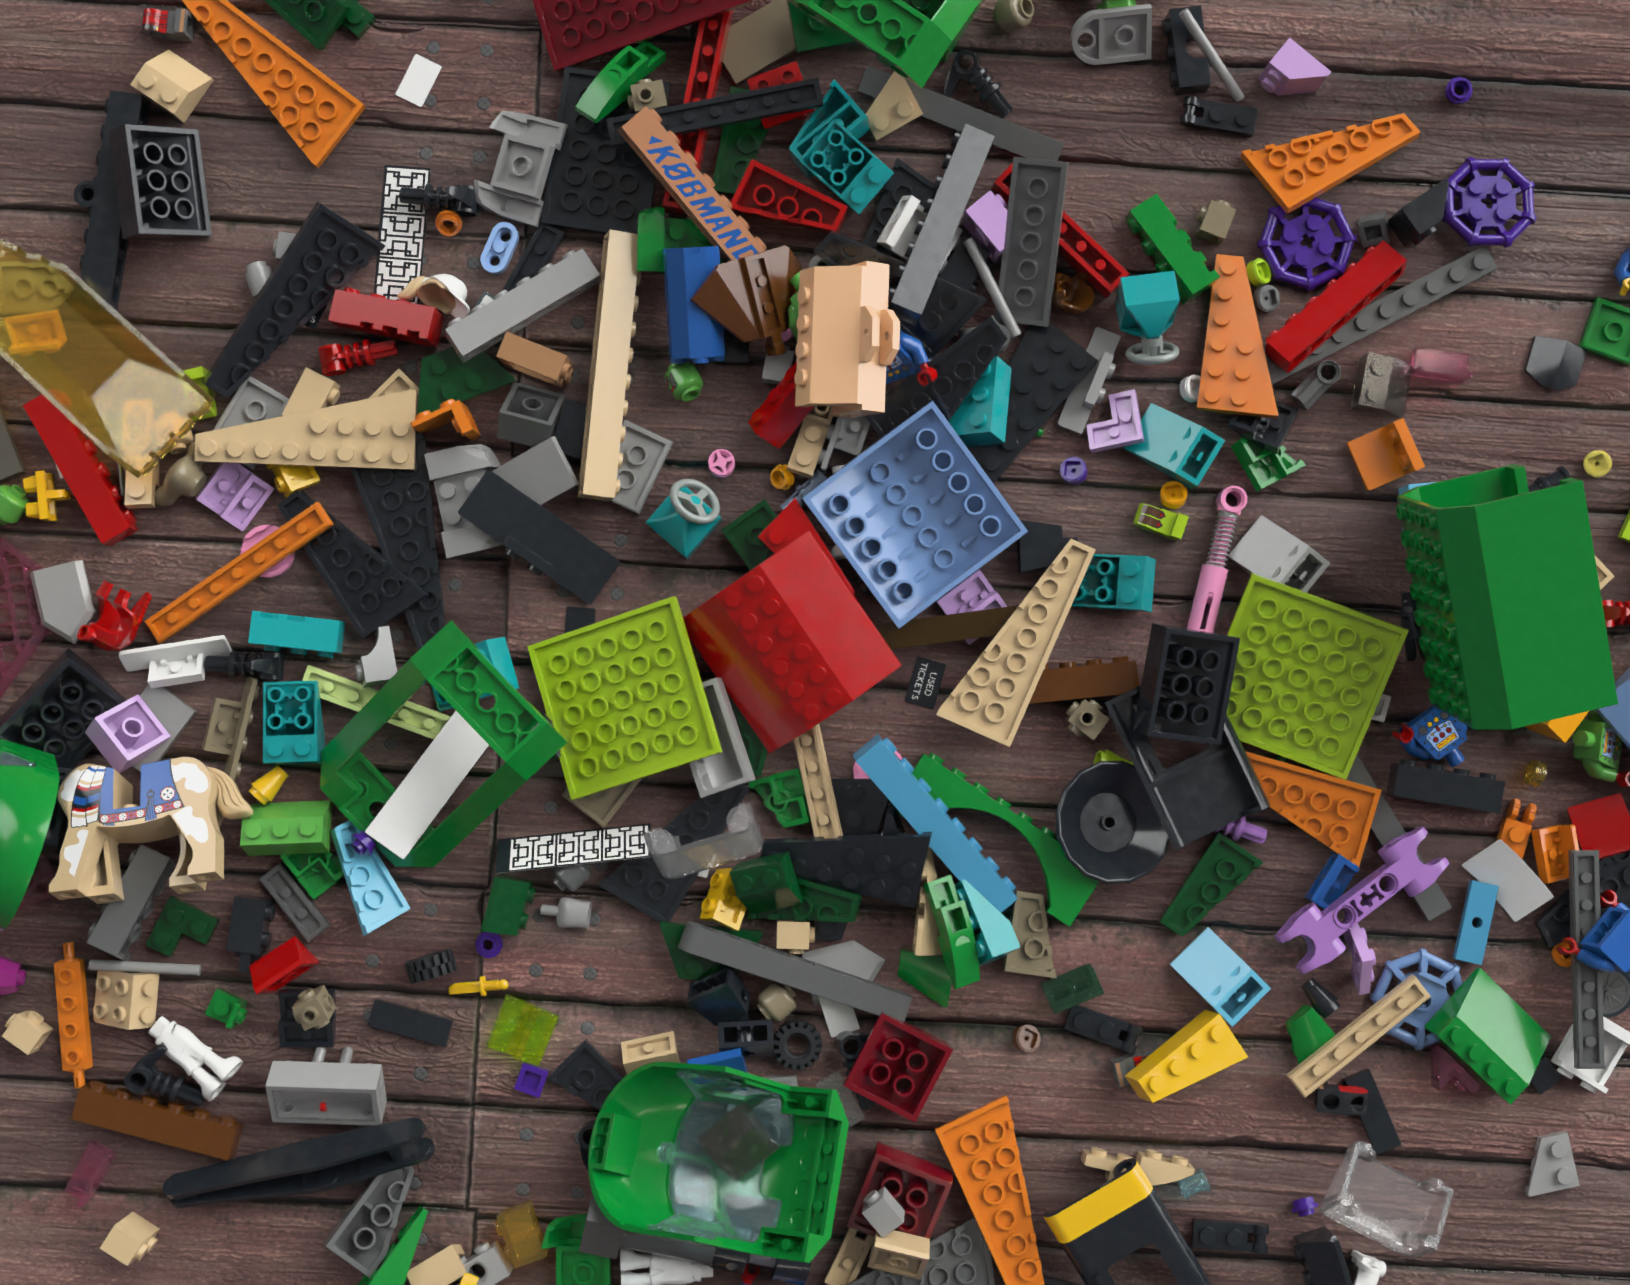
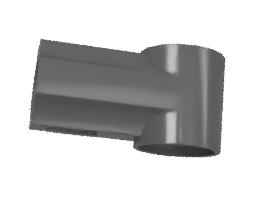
M1333 360L1321 362L1314 367L1312 372L1289 396L1299 407L1307 411L1340 378L1341 368L1339 364ZM1322 367L1330 369L1332 373L1330 380H1325L1321 376Z

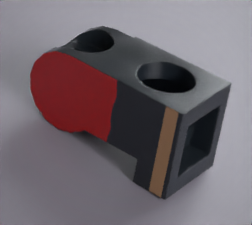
M1326 1081L1316 1089V1112L1341 1115H1364L1367 1113L1368 1090L1365 1088L1328 1084Z

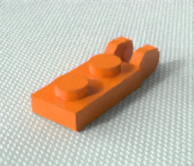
M1512 798L1506 816L1502 819L1497 840H1502L1523 859L1537 805L1528 803L1522 821H1515L1519 813L1521 800Z

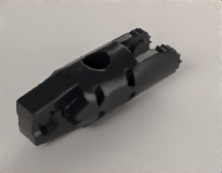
M1410 592L1401 594L1402 607H1400L1401 626L1408 629V634L1404 641L1407 661L1415 660L1417 655L1415 639H1417L1420 656L1425 660V653L1421 651L1419 646L1421 630L1414 618V611L1417 610L1416 602L1412 599Z

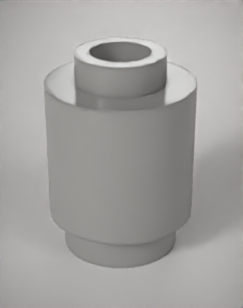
M265 261L253 262L245 267V278L254 300L272 273L271 268L266 265Z

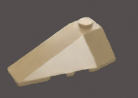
M930 846L916 907L912 950L918 956L942 955L937 940L940 933L923 886L927 882L938 879Z

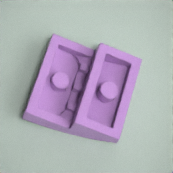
M221 463L195 498L243 532L271 495L274 488L240 463Z
M980 569L936 601L946 615L1007 607ZM978 638L966 639L965 641L970 645Z

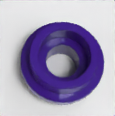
M1462 77L1453 78L1445 87V95L1453 104L1465 103L1470 99L1473 91L1470 81ZM1454 88H1459L1462 94L1457 95L1454 92Z
M361 831L358 834L354 833L351 836L353 841L351 846L359 855L365 854L370 856L373 853L376 843L365 831Z
M482 932L476 939V950L481 956L486 958L498 955L503 947L501 936L498 933ZM485 940L493 942L492 949H487L484 946Z
M1313 1196L1292 1201L1293 1208H1291L1292 1213L1298 1212L1299 1217L1315 1213L1314 1208L1318 1207V1202H1314Z

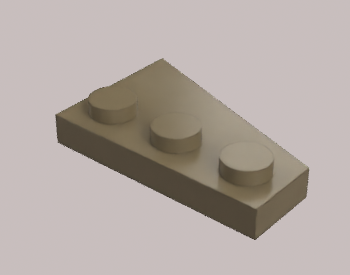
M1014 890L1018 899L1012 904L1010 922L1020 948L1004 956L1002 970L1056 978L1043 895Z

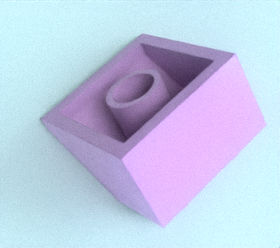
M1289 38L1268 63L1258 80L1266 91L1274 92L1277 96L1313 93L1320 87L1331 71Z
M990 190L965 210L961 224L979 245L991 251L989 257L996 264L1004 250L1008 211L1006 210L1007 204L999 194L994 195Z
M139 695L95 717L85 731L112 768L119 773L139 763L171 737Z

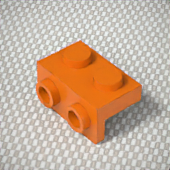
M1552 825L1531 830L1539 879L1543 883L1569 879L1568 850H1579L1575 825Z

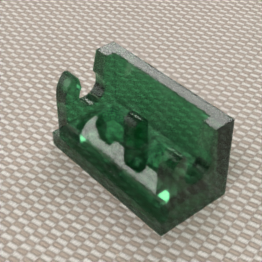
M1090 963L1040 983L1054 1014L1104 994L1096 972Z

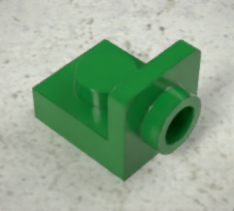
M218 988L214 992L205 1015L225 1023L226 1028L232 1029L238 1024L241 1025L245 1020L248 1012L245 1007L248 1001Z

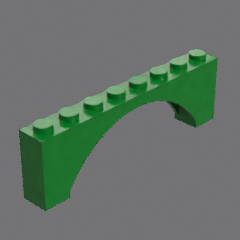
M932 752L929 756L923 753L913 767L915 770L912 774L917 780L922 777L932 789L929 794L935 800L939 797L948 808H972L997 815L1014 826L1026 838L1033 848L1044 873L1048 901L1045 910L1070 927L1099 881L1084 876L1066 859L1060 843L1054 839L1057 834L1045 826H1042L1041 830L1032 825L1034 819L1022 811L1017 815L1009 810L1011 804L999 796L996 800L986 795L989 791L978 782H975L974 785L966 782L964 779L967 775L955 767L951 771L942 766L944 760Z

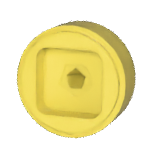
M1595 450L1585 457L1583 466L1590 476L1602 477L1610 471L1612 460L1608 453L1602 450Z

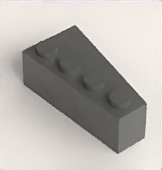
M140 845L138 850L135 849L131 853L128 860L130 865L125 874H121L124 901L104 903L101 908L102 916L98 923H93L87 934L89 938L88 944L124 961L130 960L132 953L128 952L129 947L134 942L139 941L143 932L141 931L142 926L140 924L142 920L150 917L155 905V901L152 899L154 895L159 896L175 864V861L143 845Z

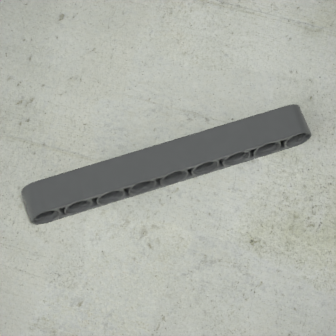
M692 921L686 922L678 948L685 952L875 1015H880L883 1012L905 1022L913 999L912 995L901 990Z

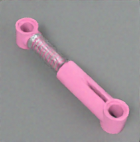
M1227 487L1220 491L1216 497L1218 520L1215 521L1217 523L1214 525L1216 529L1213 530L1215 533L1212 534L1214 538L1211 541L1213 543H1210L1212 547L1209 548L1211 552H1208L1209 557H1207V560L1209 561H1206V564H1202L1187 629L1214 632L1228 573L1224 566L1227 565L1225 561H1228L1226 556H1229L1227 552L1230 551L1228 547H1231L1229 545V542H1232L1230 538H1233L1231 534L1235 533L1232 530L1235 529L1234 524H1237L1236 520L1240 516L1241 510L1247 504L1246 492L1241 487ZM1227 494H1233L1236 497L1237 504L1235 507H1231L1226 503Z

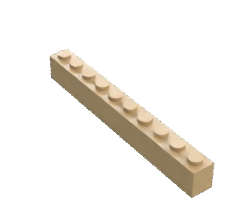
M611 229L604 235L577 496L579 498L611 501L615 498V495L619 494L620 490L617 470L621 469L623 454L619 453L620 442H624L626 431L625 427L622 426L623 416H626L628 410L625 390L629 389L631 375L627 374L628 364H631L633 359V348H630V340L634 338L636 331V322H632L633 312L637 311L639 297L635 296L636 286H639L641 280V271H637L638 234Z

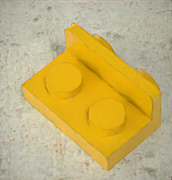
M265 464L268 469H272L276 477L274 478L275 485L280 493H284L286 498L297 490L306 489L320 482L314 466Z
M717 869L711 877L708 895L701 905L700 919L714 921L732 931H739L746 907L737 898L730 875L732 869Z

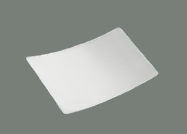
M1500 839L1462 864V867L1470 872L1479 882L1499 886L1496 900L1514 922H1517L1554 897L1531 868Z

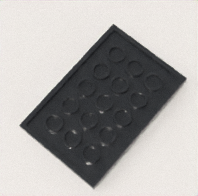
M565 66L557 122L567 124V129L561 149H555L549 168L541 224L599 234H606L610 229L638 234L640 211L652 208L656 177L630 145L612 148L606 121L608 118L634 114L636 112H630L627 99L596 124L575 111V106L600 72ZM663 81L668 106L671 84L670 82Z

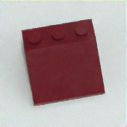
M881 1012L843 1086L916 1122L953 1049L947 1042Z
M877 1141L851 1210L847 1226L871 1236L875 1235V1228L862 1214L863 1199L871 1191H878L885 1187L905 1210L904 1223L894 1230L930 1239L952 1187L953 1171Z

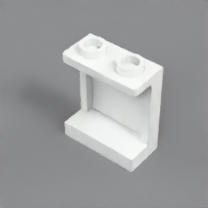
M912 195L902 196L877 240L878 244L908 262L909 258L904 257L909 243L910 241L916 243L918 238L914 234L920 219L925 221L927 213L923 212L924 207L919 204L920 200ZM957 227L938 274L943 272L948 263L946 260L948 255L956 249L961 240L959 236L962 233V229Z
M1604 1016L1605 1069L1574 1068L1573 1024L1551 1059L1552 1063L1559 1066L1557 1072L1571 1080L1574 1076L1582 1080L1580 1086L1594 1094L1597 1090L1605 1094L1609 1089L1604 1087V1084L1627 1045L1630 1046V1032Z

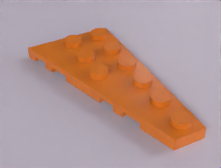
M1403 113L1373 120L1372 124L1357 127L1356 125L1347 126L1345 130L1334 133L1330 130L1292 139L1291 143L1275 146L1274 143L1266 145L1264 149L1251 151V149L1241 152L1240 157L1288 214L1416 140L1420 135V131Z
M1217 254L1215 271L1220 278L1212 286L1197 410L1278 419V411L1244 257Z
M1245 751L1270 803L1269 807L1359 867L1382 790Z

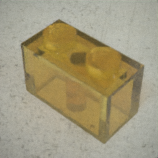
M528 1200L501 1210L497 1215L495 1227L498 1235L503 1236L505 1240L504 1253L507 1261H512L514 1269L545 1258L549 1250L541 1249L544 1236L532 1201Z

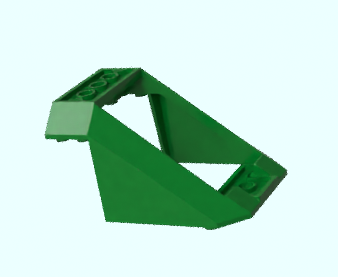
M787 0L826 27L830 28L833 25L874 52L876 60L920 89L924 87L940 61L945 63L984 0H945L933 18L929 19L902 0ZM869 6L875 9L876 17L873 20L866 21L861 17L860 12L864 7Z
M452 620L415 653L321 751L320 789L360 832L366 831L376 817L370 811L371 804L373 802H381L385 805L396 791L395 786L369 761L361 750L427 681L505 761L493 775L438 827L434 828L430 824L404 859L372 838L376 843V847L395 867L436 866L567 743L566 739L530 702H527ZM490 693L495 697L496 702L492 709L486 710L480 706L479 699L482 694Z

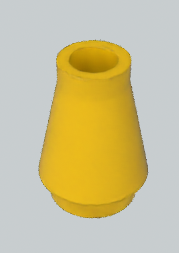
M276 765L274 769L253 782L249 792L265 805L268 801L272 802L289 775Z

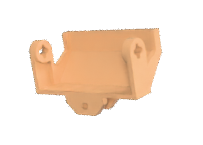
M864 261L850 266H814L800 271L799 291L797 294L799 309L796 321L798 339L795 349L797 369L794 377L796 383V407L833 406L832 416L854 418L885 412L886 366L892 364L899 351L900 321L894 311L888 309V264Z

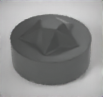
M1272 285L1259 286L1255 289L1252 296L1254 307L1260 312H1271L1278 307L1280 302V294Z

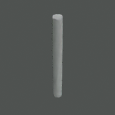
M1188 8L1182 10L1178 15L1206 58H1208V61L1234 101L1239 102L1245 97Z
M973 237L964 241L963 243L1011 337L1021 334V331Z
M90 959L88 966L89 970L197 976L201 974V965Z

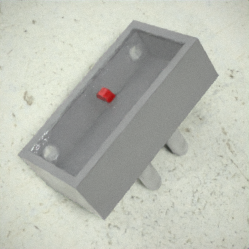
M326 1047L316 1048L312 1062H272L265 1086L272 1122L346 1125L382 1124L387 1102L382 1064L351 1063L352 1047H344L339 1063L324 1062Z

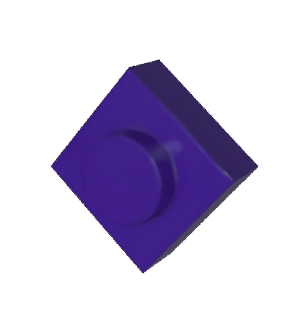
M524 1062L514 1089L540 1098L550 1070Z

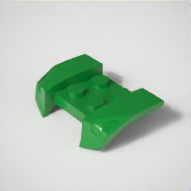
M661 206L644 209L639 213L637 271L664 273L663 249L712 246L691 219L664 218V208ZM720 255V264L725 263L726 261Z
M587 1214L555 1218L547 1227L541 1249L556 1247V1285H611V1258L579 1252Z

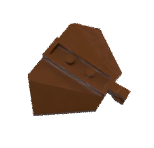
M786 245L721 263L714 267L690 301L741 342L766 338L765 349L767 356H777L786 353L780 333L789 329L788 308L792 304L790 298L797 293L790 279L802 270V266Z

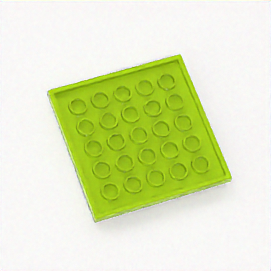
M1251 573L1227 633L1228 636L1240 638L1227 708V715L1239 740L1346 780L1406 639L1408 629Z
M672 596L527 646L546 714L552 721L553 727L567 741L560 749L561 756H559L571 800L583 798L722 753L677 597Z

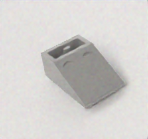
M1262 515L1258 517L1229 553V556H1227L1250 575L1255 573L1304 592L1309 591L1330 565L1329 561L1309 545Z

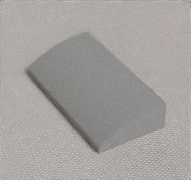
M713 678L702 682L722 753L689 763L700 798L756 780L722 678Z

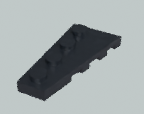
M896 158L892 169L894 174L887 181L863 241V244L890 256L894 254L878 244L877 240L902 196H914L920 200L919 204L925 208L928 198H934L937 193L932 190L934 183L899 158Z
M585 1039L547 1079L561 1085L568 1092L579 1096L589 1102L591 1106L600 1110L606 1098L624 1076Z

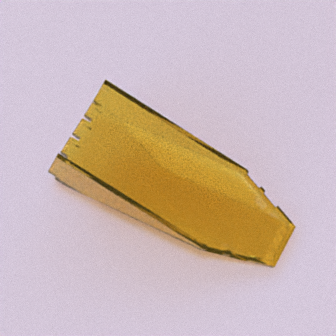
M0 239V355L106 455L137 478L141 475L146 476L158 464L154 459L155 455L157 454L163 459L177 444L172 438L177 435L182 439L196 424L191 418L195 415L201 419L213 407L211 402L214 399L64 263H56L46 259L41 254L27 252L17 245Z

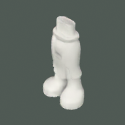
M163 1016L156 1021L148 1032L156 1039L155 1044L157 1046L165 1045L168 1050L165 1052V1055L180 1065L188 1076H192L201 1086L203 1097L209 1102L220 1094L226 1085L224 1081L231 1078L243 1063L237 1056L226 1059L218 1056L212 1051L211 1047L203 1044L190 1030L178 1025L175 1021L169 1022ZM206 1064L218 1077L211 1075L202 1066Z
M620 1247L621 1285H683L695 1281L701 1282V1278L713 1277V1268L707 1265L656 1254L635 1253L632 1249ZM649 1268L650 1273H634L630 1270Z

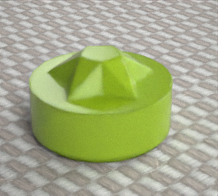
M1258 258L1247 264L1248 279L1254 286L1259 287L1270 281L1271 270L1265 260Z

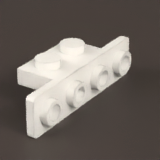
M220 635L119 651V659L128 672L149 669L148 684L152 689L204 681L205 657L208 655L229 656L232 649L226 637Z

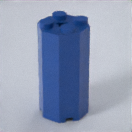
M719 246L663 249L668 344L671 364L724 361V327L690 301L714 267L720 264Z

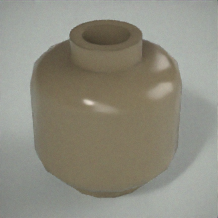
M998 0L994 9L995 23L1006 32H1013L1028 26L1034 14L1033 3L1031 0Z
M773 982L759 994L757 1008L768 1020L781 1022L796 1009V1002L793 998L797 995L790 986H782L778 982Z

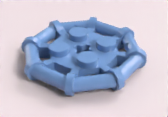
M1421 948L1418 952L1392 961L1387 960L1384 963L1385 968L1374 992L1370 993V1000H1373L1374 1004L1386 995L1385 992L1393 975L1399 980L1397 983L1399 985L1413 974L1431 997L1426 1005H1420L1384 1035L1393 1036L1413 1046L1415 1050H1423V1047L1439 1042L1431 1033L1425 1035L1424 1025L1450 998L1445 988L1446 983L1451 980L1454 991L1462 985L1463 981L1459 973L1460 967L1456 963L1451 964ZM1418 963V971L1404 975L1400 970ZM1428 964L1443 971L1442 975L1437 978L1427 973ZM1404 1021L1416 1027L1414 1035L1399 1028Z

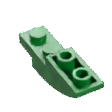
M647 40L635 49L628 45L597 75L575 106V111L596 124L627 100V95H631L630 85H635L637 81L642 80L666 61V52Z
M951 875L923 884L940 933L937 940L954 989L979 981V961L973 928L965 901L959 900Z

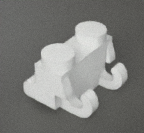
M1352 1250L1351 1256L1353 1257L1351 1261L1359 1267L1353 1285H1377L1379 1277H1383L1386 1273V1264L1375 1257Z

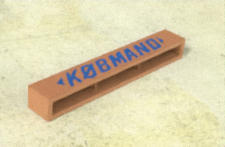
M645 106L617 130L711 245L719 246V253L726 262L763 252L767 249L760 238H754L748 231L750 228L748 223L741 216L737 217L733 213L730 201L724 195L720 196L715 191L713 180L706 173L702 175L697 169L696 165L698 164L695 158L689 152L684 153L679 147L680 141L672 131L669 130L667 132L661 125V117L654 109L651 108L649 110Z

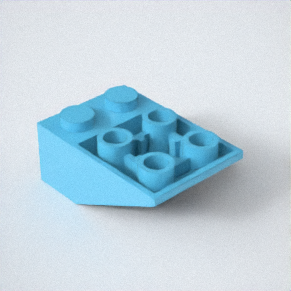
M1209 927L1205 928L1170 963L1178 974L1232 1027L1271 989Z

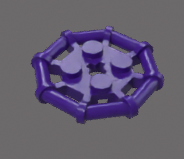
M1468 157L1465 159V163L1447 179L1449 186L1442 221L1443 223H1448L1468 242L1467 245L1470 247L1474 245H1492L1507 248L1512 246V242L1529 225L1534 224L1536 221L1533 195L1535 184L1533 181L1525 178L1511 165L1508 158L1474 159L1473 157ZM1478 170H1497L1495 176H1480ZM1503 173H1505L1518 186V188L1513 189L1509 181L1502 179ZM1469 174L1471 182L1465 188L1458 186L1457 184ZM1521 194L1523 212L1516 210V196ZM1454 195L1459 197V210L1457 211L1454 210ZM1485 198L1492 200L1491 208H1487L1486 204H1483L1481 200ZM1462 217L1464 220H1466L1467 218L1471 222L1473 231L1470 230L1459 218ZM1510 218L1518 221L1509 231L1505 230L1503 225ZM1480 230H1495L1497 235L1480 234Z
M1314 198L1300 206V216L1290 221L1283 217L1287 213L1280 205L1271 207L1268 210L1269 215L1261 239L1257 242V248L1261 249L1273 274L1272 278L1275 281L1279 279L1305 288L1308 292L1343 275L1353 245L1357 242V236L1353 234L1339 203L1336 205L1319 198ZM1308 207L1328 214L1324 219L1318 215L1308 214ZM1332 217L1342 237L1334 236L1328 224ZM1278 223L1283 227L1279 240L1273 241L1271 239ZM1302 236L1312 239L1311 249L1300 245V242L1303 240ZM1343 244L1337 262L1330 258L1334 246ZM1272 248L1279 249L1285 261L1282 266ZM1323 264L1329 268V270L1313 277L1312 269ZM1289 266L1301 268L1300 270L1304 271L1305 277L1286 271Z

